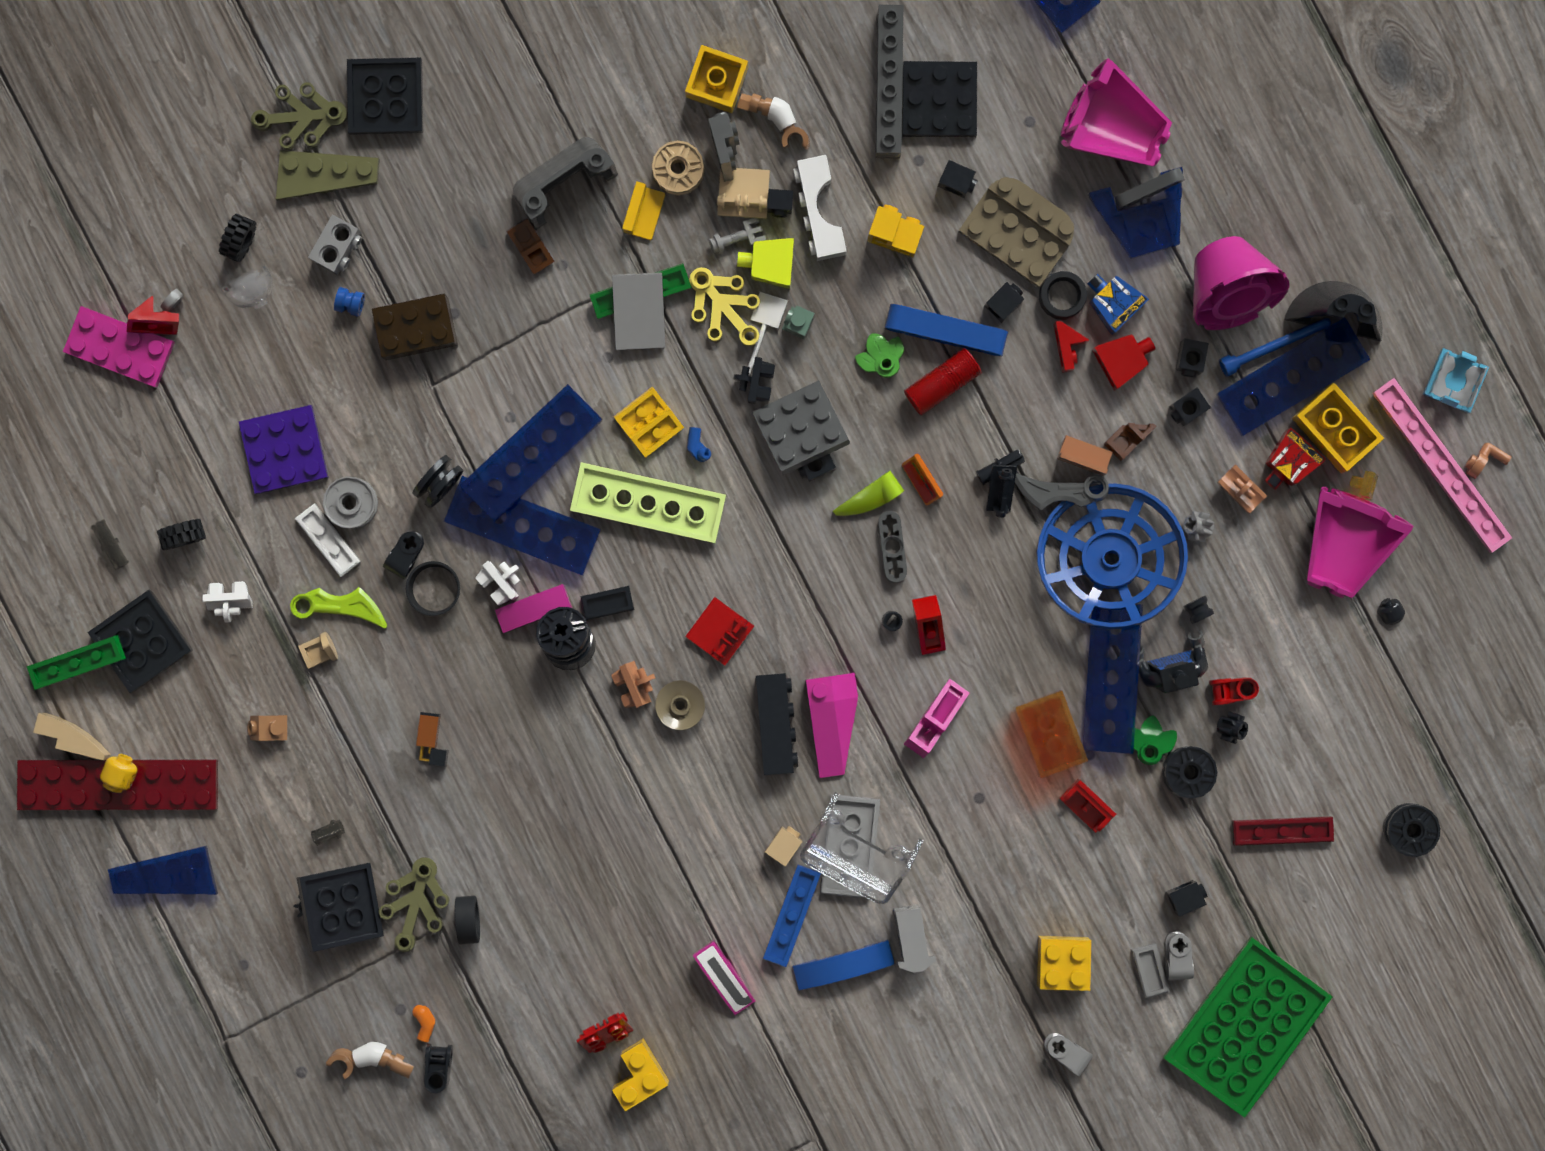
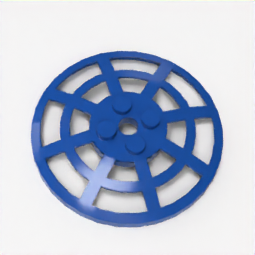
M1114 483L1108 484V494L1127 495L1135 498L1129 512L1120 509L1098 510L1096 502H1092L1086 506L1089 514L1076 521L1068 532L1065 533L1056 528L1054 524L1074 503L1062 501L1046 520L1039 537L1037 549L1040 578L1048 595L1055 604L1067 615L1079 622L1105 629H1122L1140 625L1161 613L1179 592L1186 574L1188 562L1187 542L1184 532L1171 510L1157 497L1142 489ZM1102 484L1089 487L1090 492L1093 494H1100L1104 489ZM1144 502L1152 506L1169 523L1172 532L1158 537L1152 526L1138 516ZM1117 517L1123 518L1125 521L1120 530H1105L1101 518ZM1092 522L1096 534L1091 536L1086 543L1074 537L1083 526ZM1134 523L1147 533L1151 541L1138 545L1137 541L1129 535ZM1049 535L1062 542L1059 555L1061 571L1051 574L1046 572L1044 556ZM1177 541L1180 558L1176 580L1162 576L1164 568L1163 546ZM1069 546L1082 552V565L1068 569L1067 552ZM1153 550L1156 551L1157 560L1155 573L1141 568L1142 555ZM1109 553L1116 554L1119 561L1114 565H1110L1105 561V556ZM1086 574L1089 580L1094 583L1090 594L1087 595L1079 589L1072 578ZM1136 577L1150 582L1142 592L1134 597L1131 596L1127 585ZM1065 581L1070 590L1085 602L1080 613L1073 611L1062 602L1051 584ZM1157 585L1171 589L1168 596L1159 606L1149 613L1140 616L1135 604L1145 599ZM1103 588L1118 589L1122 601L1106 602L1098 599ZM1094 607L1103 609L1126 608L1131 620L1109 623L1090 619L1089 616Z

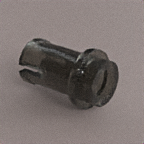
M333 819L330 821V824L311 831V836L314 843L318 846L332 838H341L345 830L340 820L335 821Z

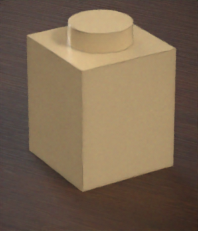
M782 826L766 848L765 853L786 867L802 843V840L799 838L801 833L791 826H788L787 829Z

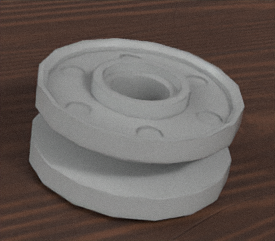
M346 476L336 479L328 486L324 493L323 507L326 516L332 523L342 528L356 529L365 526L373 519L378 508V498L376 491L368 482L361 478ZM349 496H353L356 499V506L351 510L345 506V500Z

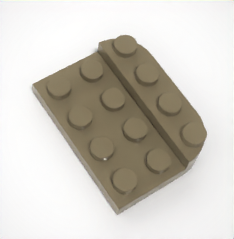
M1003 177L989 186L958 232L1039 288L1070 245L1074 234V224L1063 210L1023 182L1014 178Z

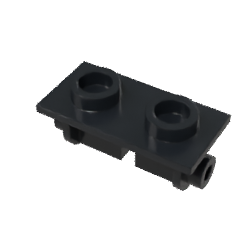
M992 465L986 511L996 512L997 517L1004 518L1008 512H1011L1017 466Z

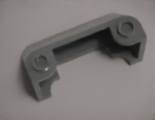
M583 137L515 183L513 187L514 197L536 230L547 223L544 213L550 205L545 194L583 168L590 178L600 175L609 181L618 175L614 162L594 139Z

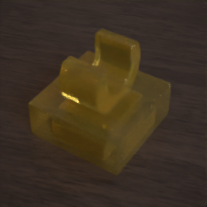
M1365 471L1364 478L1352 475L1349 485L1352 488L1360 489L1359 495L1362 498L1372 500L1378 475L1370 471Z

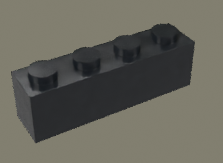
M786 673L756 675L764 775L794 773L793 767H798L797 752L792 753L791 744L796 742L795 727L790 728L789 719L794 717L793 703H788L787 693H792L791 678H786Z

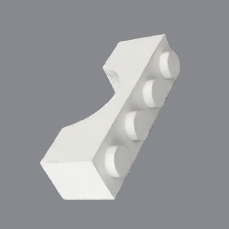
M822 155L798 160L797 168H794L793 171L796 183L801 182L802 192L798 193L801 207H806L807 216L803 217L806 231H811L813 239L808 241L811 256L816 255L817 261L844 256L847 251L842 227L827 223L817 209V198L820 192L831 183L827 156Z

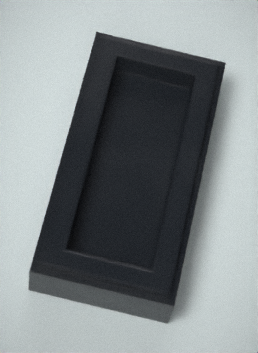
M630 586L580 596L586 621L635 610Z

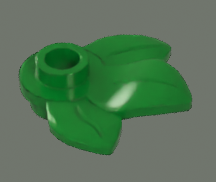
M1151 715L1143 722L1140 730L1137 728L1128 729L1127 740L1129 745L1137 751L1138 759L1143 764L1154 765L1160 761L1162 754L1172 751L1177 741V731L1168 730L1162 732L1160 722L1154 715ZM1147 748H1151L1154 753L1152 757H1147L1145 755V750Z

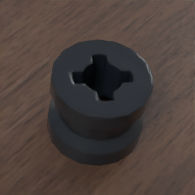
M1206 595L1183 606L1185 611L1190 613L1192 624L1214 614L1213 609L1207 605L1208 599Z

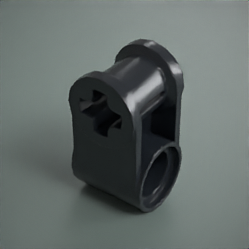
M415 531L402 534L386 558L383 568L405 579L424 546L423 536ZM415 537L414 542L417 546L408 548L407 538Z
M428 1043L426 1045L424 1084L431 1093H440L449 1084L453 1045H448L447 1047H436ZM437 1074L442 1077L443 1085L441 1087L432 1085V1075Z

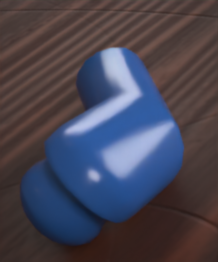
M689 427L688 452L697 461L705 462L709 460L711 451L700 442L701 428Z

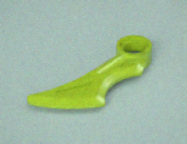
M360 587L343 596H334L323 591L321 588H317L305 594L296 595L290 603L291 612L298 618H309L315 612L357 617L382 628H387V623L378 606ZM301 599H306L310 603V609L306 613H300L297 610L296 605Z

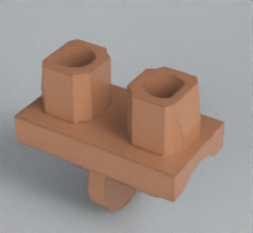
M1236 464L1217 482L1248 514L1267 497Z
M635 661L619 666L620 669L611 675L616 686L626 683L629 689V693L621 696L625 708L633 706L638 708L652 702L648 692L653 690L650 681L656 677L654 674L647 676L644 667L638 669Z

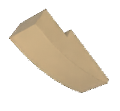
M38 713L33 733L57 738L56 749L100 760H107L111 756L101 743L77 725L48 713Z

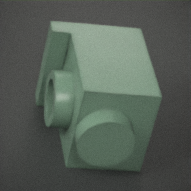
M797 305L795 308L791 307L785 318L782 330L805 339L815 313Z

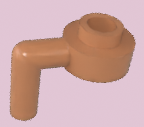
M1485 443L1478 455L1472 454L1464 466L1467 468L1466 474L1476 479L1487 464L1489 455L1505 465L1508 464L1512 457L1491 443Z

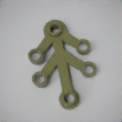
M306 82L300 86L301 95L306 99H312L321 108L311 110L291 94V90L286 85H279L275 89L276 97L281 101H286L296 112L268 114L264 110H257L251 116V123L258 131H267L272 124L297 122L288 134H283L279 139V143L284 149L291 150L295 146V141L312 121L322 120L314 131H309L304 135L306 145L314 148L319 145L321 137L331 126H338L345 122L347 118L346 107L339 101L328 102L316 92L315 87L311 83ZM311 87L312 92L308 95L304 94V89ZM282 89L287 90V95L284 97L279 96V92ZM338 109V115L332 117L330 115L331 110ZM264 116V122L261 124L257 123V118ZM310 136H316V141L314 143H308V138ZM291 138V144L285 146L283 144L284 139Z
M428 857L419 858L414 862L412 872L398 880H391L386 884L387 893L396 895L401 891L402 887L416 881L414 891L391 904H384L379 909L380 917L387 920L392 918L395 912L409 905L403 931L395 938V946L401 952L410 951L416 944L415 936L412 933L419 908L428 921L427 928L429 931L436 933L443 927V921L436 916L424 895L426 884L435 896L434 904L437 908H445L449 904L450 898L442 891L435 878L437 874L436 863ZM422 865L428 867V874L424 875L420 872ZM391 883L397 884L398 890L396 892L390 890L389 886ZM439 896L445 897V905L438 903L437 899ZM385 907H389L391 909L390 916H385L383 914V909ZM433 920L439 922L438 929H433L431 927V922ZM401 938L408 939L409 944L407 947H403L400 944Z

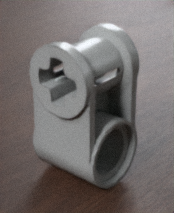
M1172 931L1165 938V972L1168 981L1194 978L1191 941L1180 931ZM1178 939L1183 942V944L1179 945V949L1173 946V944L1177 943Z
M1051 1033L1044 1040L1045 1050L1078 1076L1082 1074L1093 1057L1084 1048L1076 1043L1074 1044L1059 1033ZM1054 1041L1060 1043V1049H1054L1052 1046Z

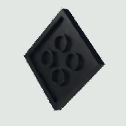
M421 57L347 59L349 135L423 133Z
M903 61L902 137H976L977 62Z
M147 590L88 632L95 643L118 635L126 659L112 663L110 666L129 693L135 692L193 651L152 590Z
M371 863L297 877L310 952L384 936Z

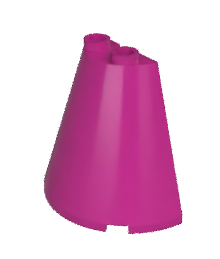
M1107 58L1091 73V76L1094 78L1088 81L1087 84H1083L1074 98L1063 123L1061 136L1065 140L1063 139L1061 144L1068 149L1153 167L1161 158V153H1159L1160 144L1164 145L1170 137L1169 129L1172 122L1112 60Z
M1321 487L1310 551L1307 584L1317 589H1321L1322 586L1331 588L1330 593L1340 598H1344V596L1353 598L1407 537L1414 526L1398 515L1393 517L1387 509L1361 497L1332 488L1331 492H1327L1329 488Z

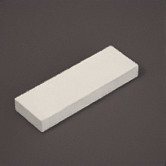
M315 503L295 518L340 577H343L361 563Z

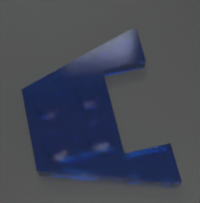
M1168 170V171H1165V172H1161V173L1159 174V176L1162 175V174H1164V173H1167V172H1169V171H1171V170ZM1182 182L1164 190L1166 197L1164 199L1117 211L1111 187L1088 194L1089 199L1130 259L1172 248L1180 244Z

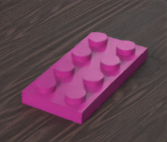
M80 306L63 352L157 388L175 342L153 333L126 332L127 323Z

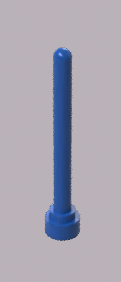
M1323 318L1237 357L1235 355H1227L1220 358L1219 365L1226 377L1237 373L1241 365L1329 327L1331 320Z

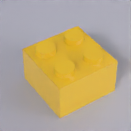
M701 45L685 89L686 98L733 113L749 68L748 61Z
M1038 936L1037 986L1039 989L1090 991L1091 940L1088 937Z

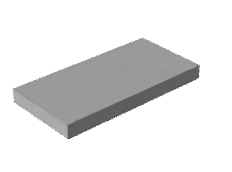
M830 795L821 894L870 899L880 799Z

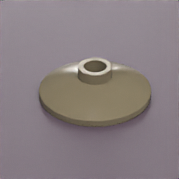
M683 680L673 681L659 691L655 702L656 713L660 721L667 727L674 730H686L695 726L701 720L705 711V700L700 689L694 684ZM682 700L685 702L683 710L676 708L677 701Z

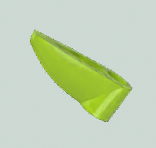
M890 470L834 509L833 513L836 516L865 513L890 502L905 490Z

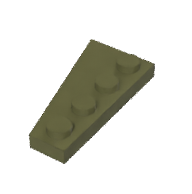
M280 150L276 200L281 201L292 197H304L310 194L328 193L339 189H351L378 184L380 159L375 157Z

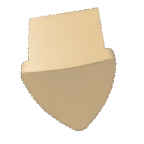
M323 632L320 634V637L298 646L308 669L328 660L335 661L338 659L336 648L327 632Z

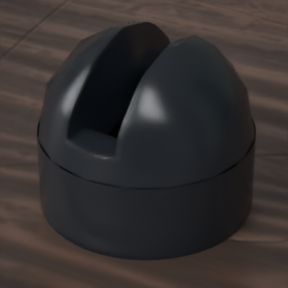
M888 611L882 617V625L889 631H897L903 624L902 616L896 611ZM894 614L895 617H894L893 620L889 623V625H887L886 623L888 622V620H889V619L892 617V615Z

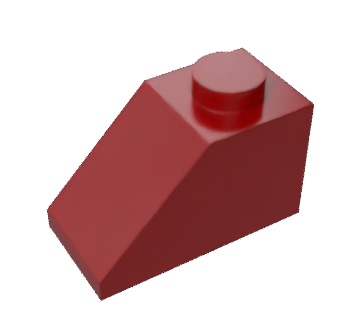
M937 596L913 599L914 619L922 655L945 651L942 615Z

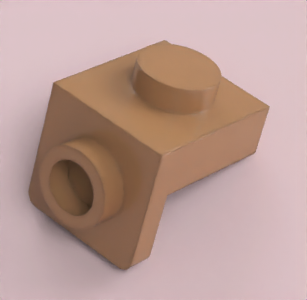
M287 715L250 716V721L247 724L250 740H287Z

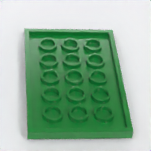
M1250 936L1163 1055V1058L1245 1118L1333 996Z

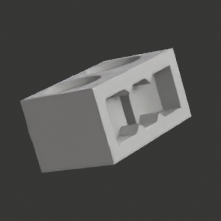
M332 214L308 258L338 275L340 271L344 272L350 262L348 257L351 251L359 247L362 241L360 236L362 232ZM342 230H348L349 237L345 241H338V233ZM335 251L337 253L336 260L332 263H327L325 259L327 253Z

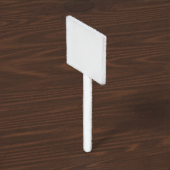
M762 292L759 293L760 305L753 311L750 320L762 323L759 332V341L755 344L748 365L750 367L749 375L751 374L767 325L779 329L788 300Z

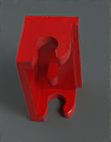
M1077 779L1059 798L1095 833L1097 831L1100 832L1117 815L1080 779Z

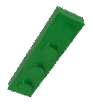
M683 263L655 272H662L663 297L691 288ZM613 287L589 294L597 319L614 314Z
M116 635L29 665L27 670L34 690L124 660L126 657L119 637Z

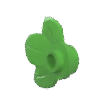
M870 334L866 344L867 352L856 355V362L866 372H877L884 378L895 376L900 369L899 359L904 353L902 341L899 337H895L888 342L879 334ZM885 362L892 363L889 368L883 367Z

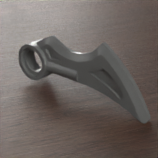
M1016 473L1015 484L1022 494L1041 511L1058 501L1072 502L1082 508L1092 502L1104 500L1109 492L1108 482L1101 475H1092L1086 479L1085 483L1045 482L1028 478ZM1098 482L1103 485L1104 489L1100 494H1093L1089 490L1090 485Z

